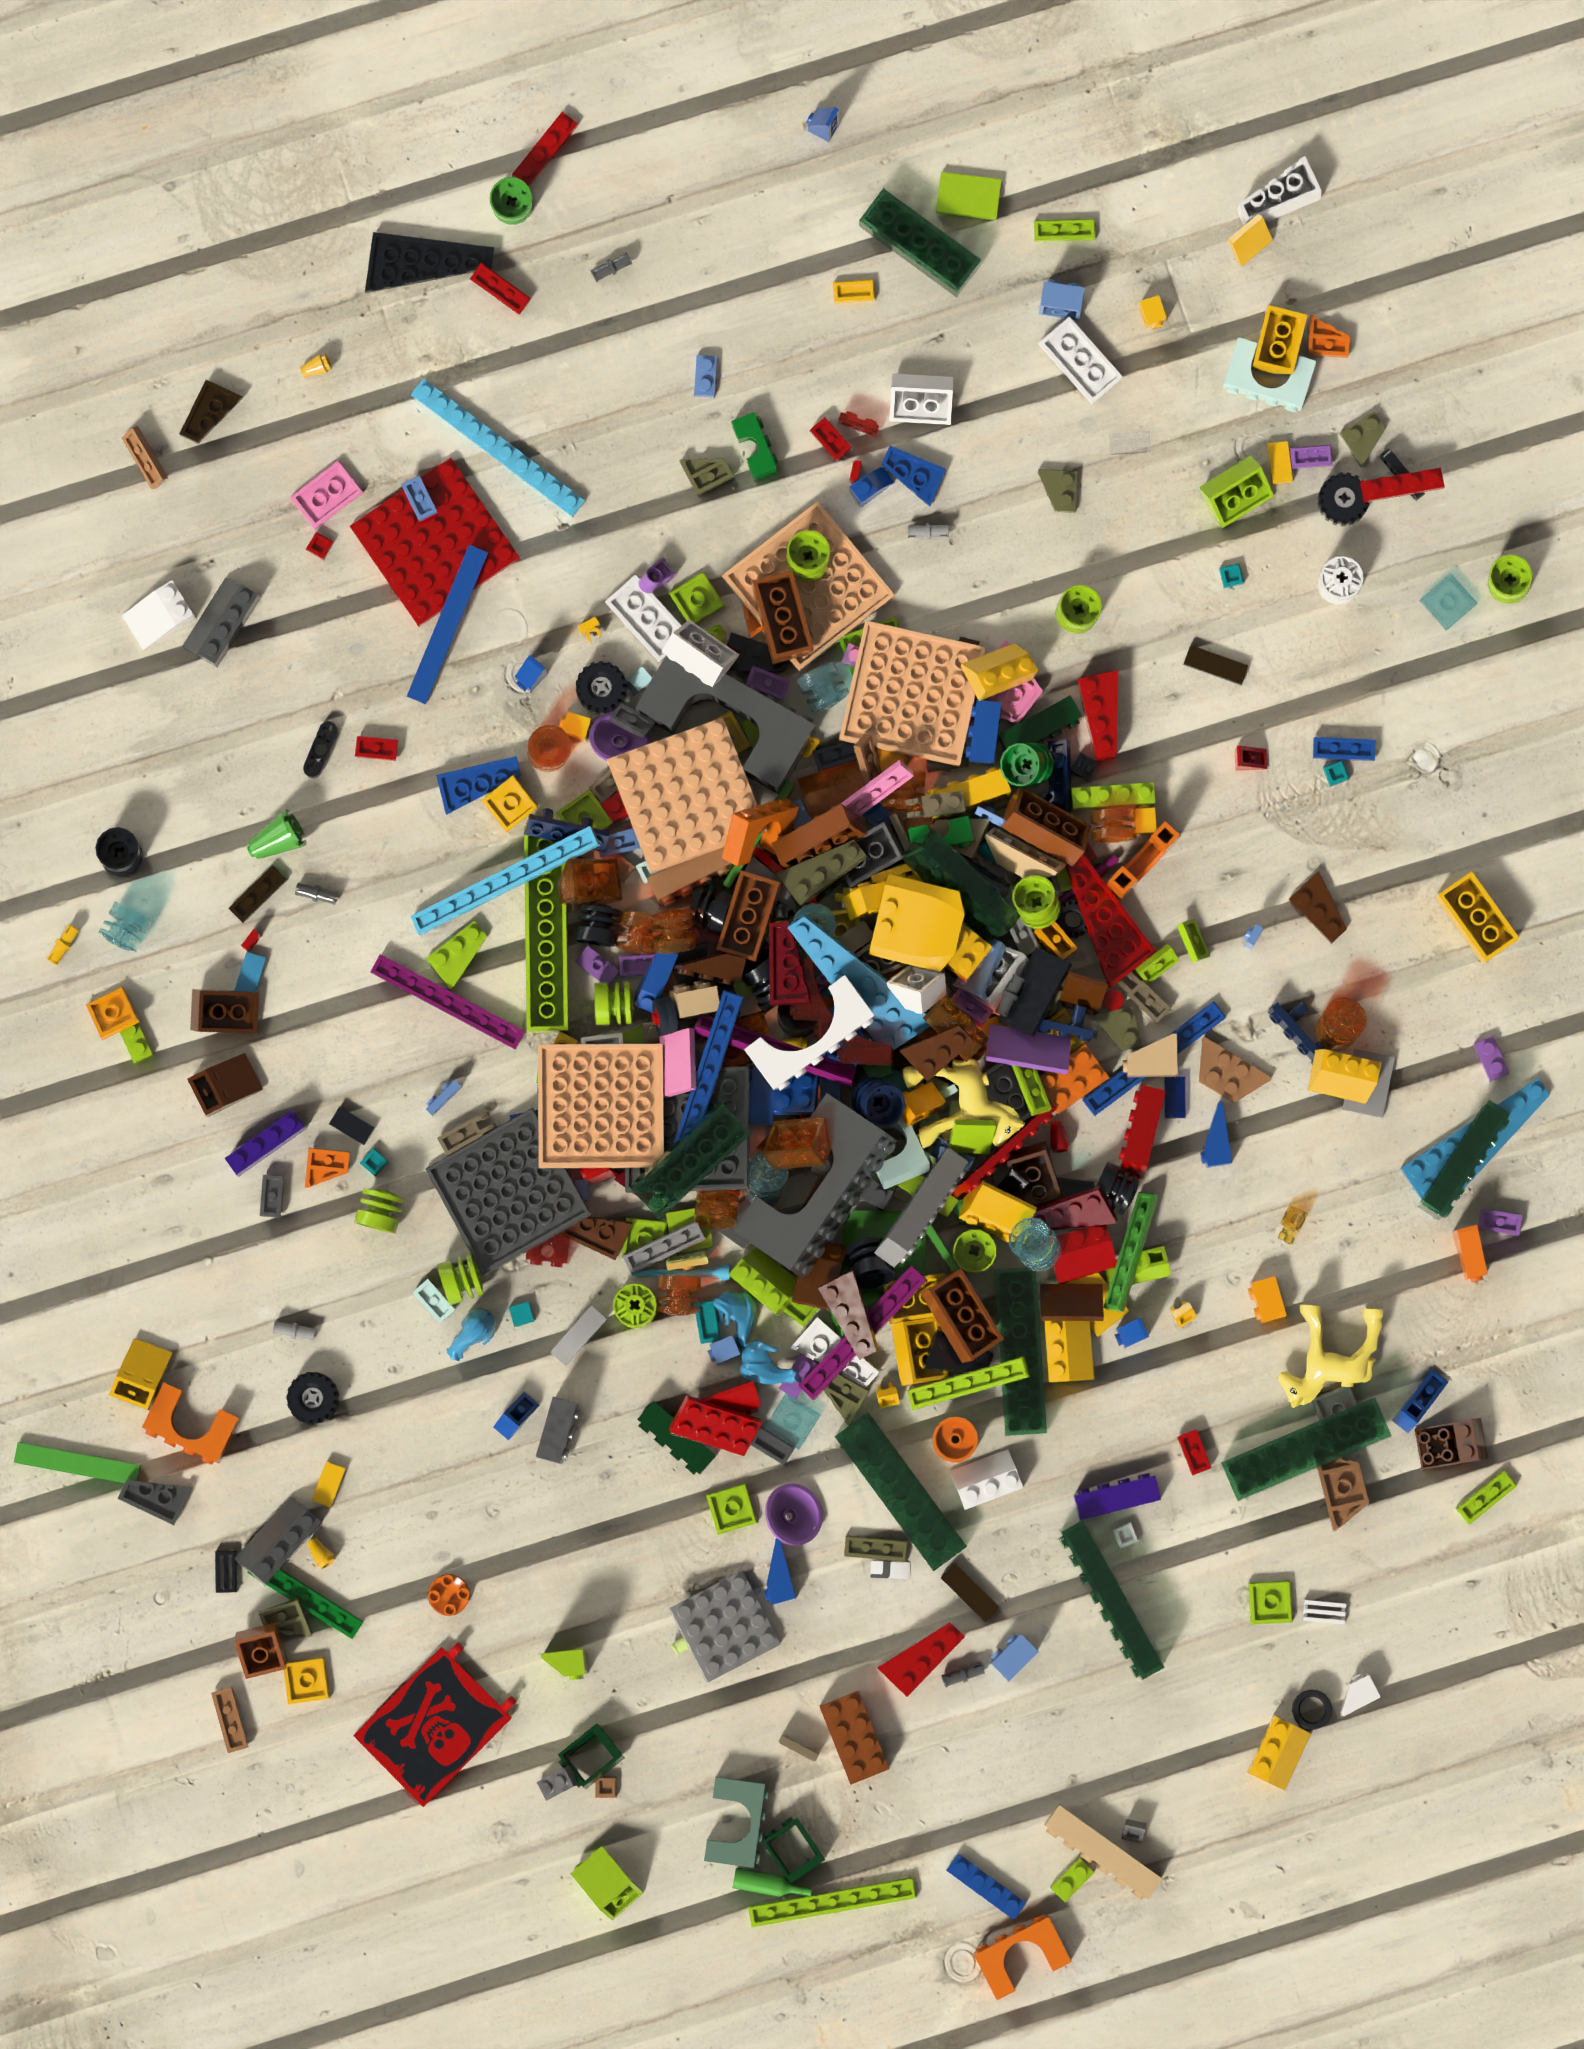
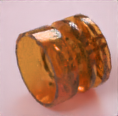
M554 725L539 727L528 740L527 756L529 762L534 768L542 772L559 770L565 765L570 755L571 743L569 736L563 729ZM545 746H548V748L553 747L552 754L543 752Z
M912 770L914 776L885 798L890 799L882 800L881 807L903 812L923 809L922 804L909 806L906 805L905 800L925 796L923 793L916 792V789L925 787L926 773Z
M668 909L650 916V922L654 924L651 926L652 931L661 933L653 937L655 953H679L697 947L695 931L686 930L694 926V921L690 920L693 918L692 910Z
M621 912L620 926L628 929V932L618 933L619 938L627 941H618L617 948L635 954L656 953L659 946L652 945L651 943H661V939L652 936L653 932H662L664 917L641 912Z
M1343 997L1333 1000L1316 1022L1315 1032L1317 1038L1322 1045L1331 1050L1341 1051L1348 1049L1366 1027L1367 1016L1365 1010L1358 1002L1350 998Z
M740 1190L696 1191V1201L698 1203L694 1210V1222L696 1224L715 1230H725L736 1226L738 1209L736 1207L739 1204Z
M658 1276L657 1289L667 1292V1294L657 1298V1301L666 1302V1306H657V1312L673 1316H688L700 1313V1308L691 1307V1303H700L701 1300L691 1297V1293L701 1291V1277Z

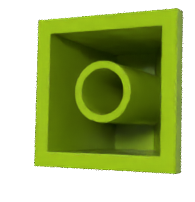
M603 1846L593 1850L590 1857L584 1862L577 1864L574 1871L570 1873L598 1909L612 1921L643 1894V1891Z

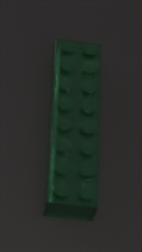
M1036 1267L994 1269L997 1327L1004 1338L998 1343L999 1361L1003 1363L1025 1357L1030 1375L1028 1378L1001 1385L1004 1435L1006 1437L1047 1434Z
M1374 1397L1223 1461L1221 1464L1236 1499L1240 1502L1389 1439L1392 1435Z
M869 1412L835 1436L840 1446L933 1572L967 1547Z
M1081 1520L1059 1532L1061 1537L1058 1539L1064 1549L1068 1548L1071 1553L1068 1556L1073 1567L1078 1566L1081 1574L1078 1575L1084 1586L1088 1585L1091 1589V1592L1088 1593L1094 1604L1098 1603L1102 1609L1099 1611L1100 1616L1104 1622H1109L1112 1628L1109 1630L1114 1641L1119 1640L1122 1645L1119 1648L1124 1659L1129 1658L1132 1663L1129 1668L1134 1677H1139L1143 1680L1165 1668L1084 1521Z

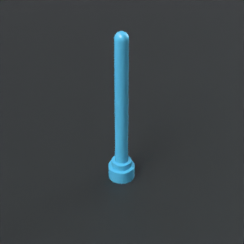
M721 1264L717 1268H693L690 1270L643 1269L632 1274V1276L717 1277V1279L722 1281H730V1276L728 1275L730 1273V1264Z

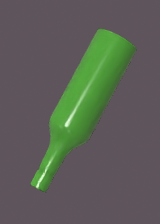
M736 1868L732 1887L733 1889L782 1897L789 1893L811 1896L812 1892L810 1887L790 1884L784 1876Z

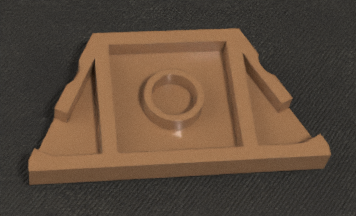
M1203 1037L1199 1083L1235 1103L1272 1079V1077L1208 1038Z
M1314 1453L1334 1532L1369 1504L1360 1464L1356 1461H1347L1334 1456L1330 1457L1321 1453Z

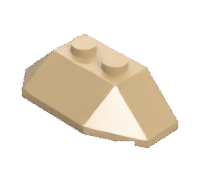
M994 827L985 835L996 863L1005 870L1012 871L1021 876L1022 879L1033 875L1045 878L1051 877L1059 873L1066 865L1031 843L1026 842L1013 833L1002 831L998 827Z

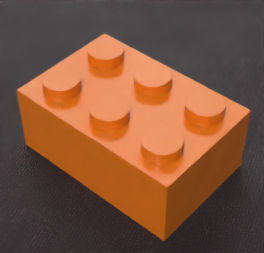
M1086 1044L1070 1054L1067 1075L1046 1071L1040 1076L1049 1102L1057 1108L1055 1112L1059 1115L1106 1082L1109 1076Z

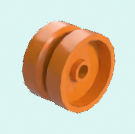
M958 1416L948 1417L941 1421L934 1429L932 1436L933 1448L936 1454L944 1461L951 1463L963 1462L970 1458L976 1450L978 1444L977 1431L967 1419ZM953 1436H958L959 1442L957 1444L952 1443L951 1438Z

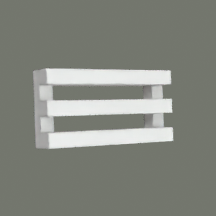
M1304 1600L1302 1621L1345 1625L1346 1604ZM1308 1605L1340 1607L1341 1612L1308 1609ZM1307 1614L1340 1616V1620L1307 1617Z

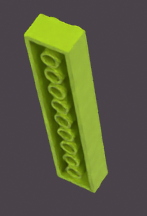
M524 835V859L557 842ZM567 862L525 883L526 1019L528 1033L569 1032Z

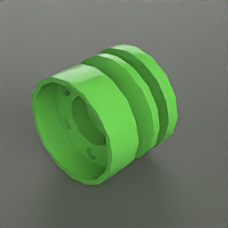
M506 177L499 180L490 192L492 210L501 222L517 225L530 217L534 207V200L529 186L523 180L516 177ZM511 198L516 203V206L514 207L512 205H508L509 199Z

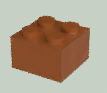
M276 1622L236 1632L234 1643L245 1679L286 1669L288 1659Z

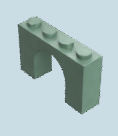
M715 1777L713 1798L735 1801L744 1805L751 1816V1828L743 1839L736 1842L707 1839L704 1861L754 1868L755 1863L759 1864L760 1851H756L757 1842L762 1843L763 1830H759L760 1821H765L766 1809H762L763 1801H767L769 1788H765V1783Z

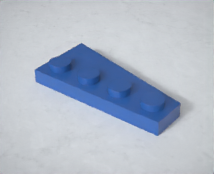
M517 756L436 775L446 815L493 791L512 775L516 778L520 777L521 773Z

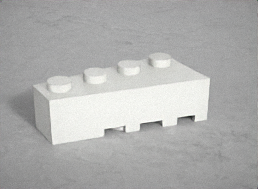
M1304 156L1299 159V162L1287 168L1280 176L1272 179L1265 187L1257 190L1238 204V215L1243 225H1246L1257 214H1260L1266 223L1321 200L1322 190L1306 157Z

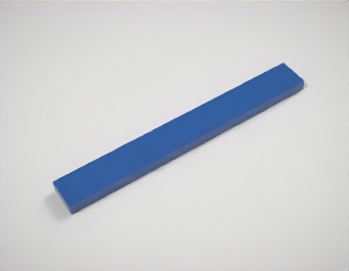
M471 545L468 546L406 697L426 704L488 552Z
M723 991L696 1074V1089L690 1092L672 1149L690 1155L693 1154L743 996Z
M1214 1001L1171 1033H1177V1054L1226 1018ZM1121 1070L1082 1101L1095 1117L1147 1077L1127 1078V1072L1123 1073V1070Z

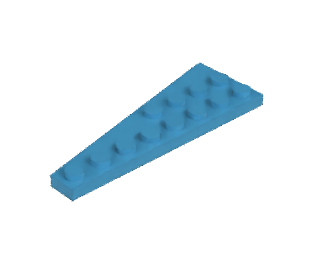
M806 914L788 924L787 928L831 985L844 975L851 981L875 1014L874 1022L865 1029L885 1055L935 1023V1018L926 1012L920 1014L905 1009L888 988V980L867 963L862 962L856 957V954L847 950L836 938H832Z
M1539 1078L1401 1168V1171L1433 1219L1438 1218L1550 1096Z

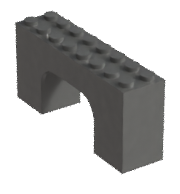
M666 655L635 707L636 711L654 720L655 725L671 734L675 733L688 709L694 703L701 700L713 701L750 721L758 728L760 734L756 746L742 769L747 777L779 794L817 732L816 726L813 723L814 720L806 715L802 717L795 713L796 710L789 705L781 706L777 703L778 700L771 695H767V697L760 693L761 690L751 684L749 687L742 683L743 680L733 674L731 677L725 674L718 683L711 687L703 683L693 673L687 672L676 661L670 660Z
M826 1093L804 1128L831 1147L834 1161L830 1171L807 1205L800 1212L787 1215L782 1214L756 1196L733 1230L803 1279L811 1273L813 1264L817 1258L823 1255L825 1246L834 1239L837 1233L836 1230L840 1224L847 1220L849 1211L853 1206L857 1205L860 1195L864 1189L870 1186L872 1177L882 1168L883 1161L887 1155L893 1152L897 1142L886 1132L828 1093Z

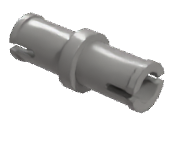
M926 523V525H908V538L926 537V539H931V537H949V524L931 525Z
M275 1321L272 1334L291 1336V1339L297 1337L313 1341L316 1328L300 1326L295 1322L289 1324Z

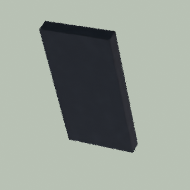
M1035 948L1020 976L1025 981L1017 994V1001L1013 1002L1007 1017L999 1015L997 1020L1034 1037L1072 964Z

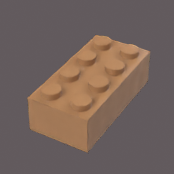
M724 847L673 865L648 877V884L659 906L662 904L668 906L676 901V897L680 895L686 897L692 894L694 887L701 886L702 884L708 886L712 883V879L718 876L719 878L727 876L733 867L732 863L722 858Z

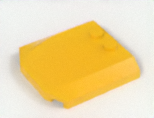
M889 874L881 900L869 955L941 972L956 953L965 917L960 891Z

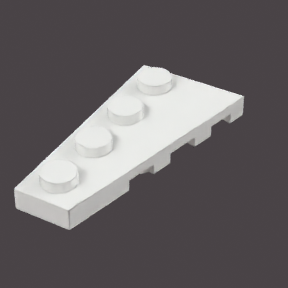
M817 1317L790 1348L820 1363L843 1338L822 1319ZM856 1356L840 1374L866 1388L880 1371L865 1358L859 1360Z

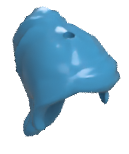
M724 1292L716 1296L712 1302L719 1313L718 1323L723 1322L724 1313L726 1315V1326L730 1324V1318L735 1321V1342L737 1347L742 1350L747 1347L748 1338L754 1327L756 1302L754 1297L748 1292Z
M477 1308L466 1315L461 1322V1333L454 1338L450 1348L446 1349L451 1360L459 1361L463 1359V1352L467 1348L484 1341L482 1344L485 1345L494 1337L496 1323L494 1316L489 1310Z
M755 1340L750 1342L742 1352L740 1374L750 1381L762 1384L784 1382L793 1384L798 1378L797 1372L793 1369H781L772 1365L773 1361L767 1351L776 1352L778 1350L777 1347H771L762 1341Z

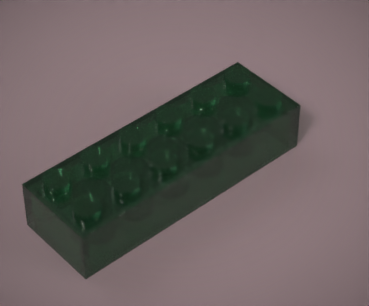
M884 188L859 219V227L956 298L981 266L982 260Z
M936 830L915 839L901 856L906 864L924 882L960 891L965 911L964 923L970 926L986 942L1007 934L1019 919L1020 915Z
M1491 1100L1484 1103L1417 1206L1418 1208L1437 1220L1449 1216L1454 1208L1451 1205L1452 1202L1460 1199L1465 1191L1463 1188L1464 1184L1471 1182L1476 1174V1171H1474L1475 1167L1482 1165L1488 1156L1485 1153L1486 1150L1491 1149V1147L1493 1148L1499 1139L1496 1136L1499 1131L1502 1132L1510 1122V1119H1508L1510 1113Z
M720 1101L628 1187L660 1219L747 1139L751 1133Z

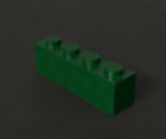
M1070 695L998 735V739L1005 750L1016 743H1040L1043 745L1045 739L1049 737L1054 739L1060 736L1063 729L1067 727L1073 729L1078 726L1082 715Z
M655 1401L637 1419L641 1422L638 1426L647 1434L651 1431L656 1436L654 1440L660 1446L664 1447L667 1445L671 1449L669 1454L677 1461L683 1459L687 1463L685 1468L693 1475L696 1472L701 1475L716 1457L704 1444L670 1433L669 1427L674 1418Z

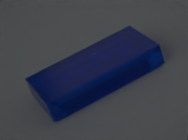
M1164 1077V1090H1166L1164 1096V1119H1185V1077Z

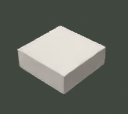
M1132 1522L1112 1529L1119 1549L1139 1542Z

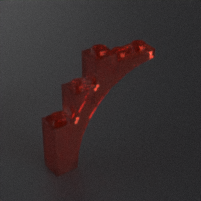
M804 958L802 966L812 1003L791 1004L790 1016H793L795 1021L818 1022V1025H814V1038H817L818 1042L828 1031L834 1016L820 994L815 976V963L811 958ZM858 1035L849 1041L844 1039L840 1042L842 1046L838 1048L837 1059L841 1060V1064L892 1066L893 1045L876 1043L861 1038Z

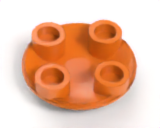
M453 1574L437 1577L431 1583L428 1591V1600L431 1607L437 1613L445 1616H453L462 1612L470 1598L466 1582Z

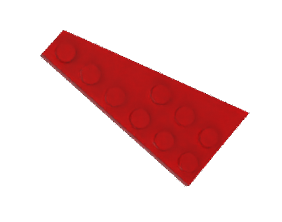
M1082 854L1073 866L1067 864L1065 868L1109 989L1157 951L1086 856Z
M1050 1103L1052 1107L1050 1111L1034 1116L1024 1128L1020 1129L1010 1138V1141H1007L1004 1146L998 1148L975 1171L962 1180V1183L955 1188L951 1195L956 1198L964 1192L968 1194L977 1188L1000 1164H1003L1011 1157L1009 1152L1013 1148L1017 1151L1026 1143L1023 1140L1028 1135L1030 1138L1040 1130L1038 1126L1042 1122L1044 1125L1054 1117L1052 1113L1057 1108Z

